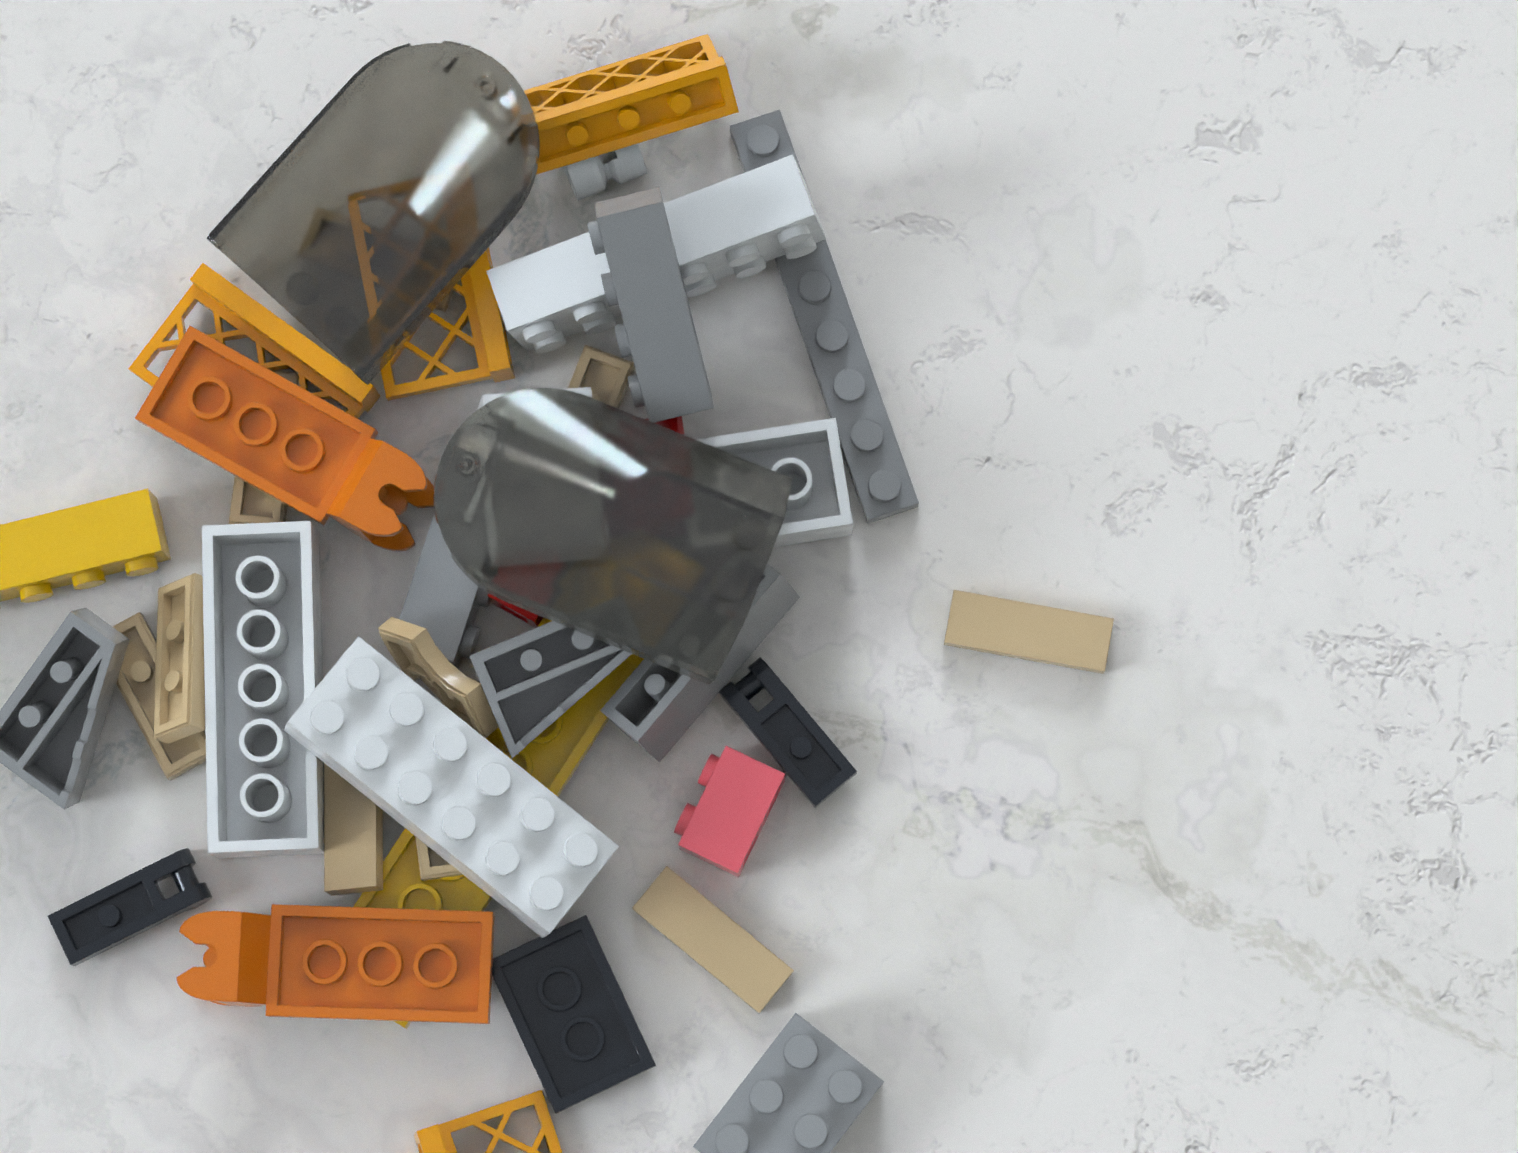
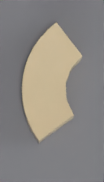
M390 617L378 627L385 646L407 676L414 681L420 678L441 700L443 705L483 737L487 738L499 727L481 683L465 676L451 664L435 645L426 628L394 617Z

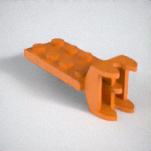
M189 326L135 417L141 424L324 526L328 518L331 517L355 535L385 550L406 551L416 544L408 527L401 523L397 515H401L407 510L408 503L417 508L437 507L439 501L435 487L425 476L417 462L392 445L375 439L378 435V431L375 428L192 326Z
M272 904L271 915L239 911L203 912L184 921L179 932L193 943L209 947L203 955V962L206 967H192L176 977L179 987L192 997L226 1006H266L265 1016L490 1024L495 913L490 911Z

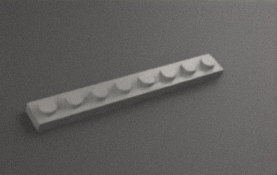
M780 109L730 126V134L744 173L792 154L801 171ZM825 239L817 242V248L805 256L787 259L786 255L775 258V262L830 418H836L840 447L867 524L917 508L919 502Z

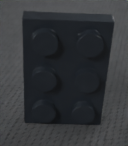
M587 915L553 930L544 938L538 937L493 958V979L556 1114L656 1067V1063Z

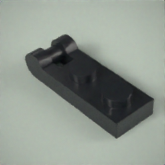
M759 657L747 667L750 672L735 685L730 681L719 691V694L814 808H816L857 774V770L768 664ZM764 689L773 700L757 712L749 700Z
M186 848L177 851L48 915L49 921L70 965L77 966L212 899L206 883H199L192 868L196 862L190 849ZM168 877H173L179 893L165 899L158 882Z

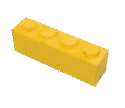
M147 488L1 524L0 602L20 597L23 603L36 602L52 597V589L73 584L76 590L89 589L106 583L105 576L126 571L127 576L134 577L157 571L159 569V562L171 560L157 497Z

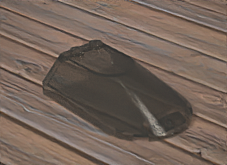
M443 41V43H428L414 46L408 43L395 47L372 59L351 77L209 233L207 240L262 287L343 361L356 376L368 385L508 226L525 203L535 180L540 151L538 125L531 103L523 88L502 64L493 57L471 46Z
M531 388L515 391L488 402L462 423L448 442L441 456L434 482L433 501L436 522L439 524L443 539L452 554V559L471 581L489 594L710 685L715 681L748 615L785 518L792 478L586 395L557 388Z

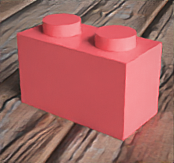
M725 746L720 757L711 754L698 780V784L706 788L697 806L687 803L674 830V833L682 836L678 844L680 850L739 877L786 780L785 773L728 746Z

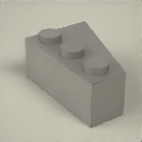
M620 592L476 652L469 657L510 755L513 758L645 642L625 594Z
M86 607L69 613L0 710V763L64 810L80 802L130 640Z

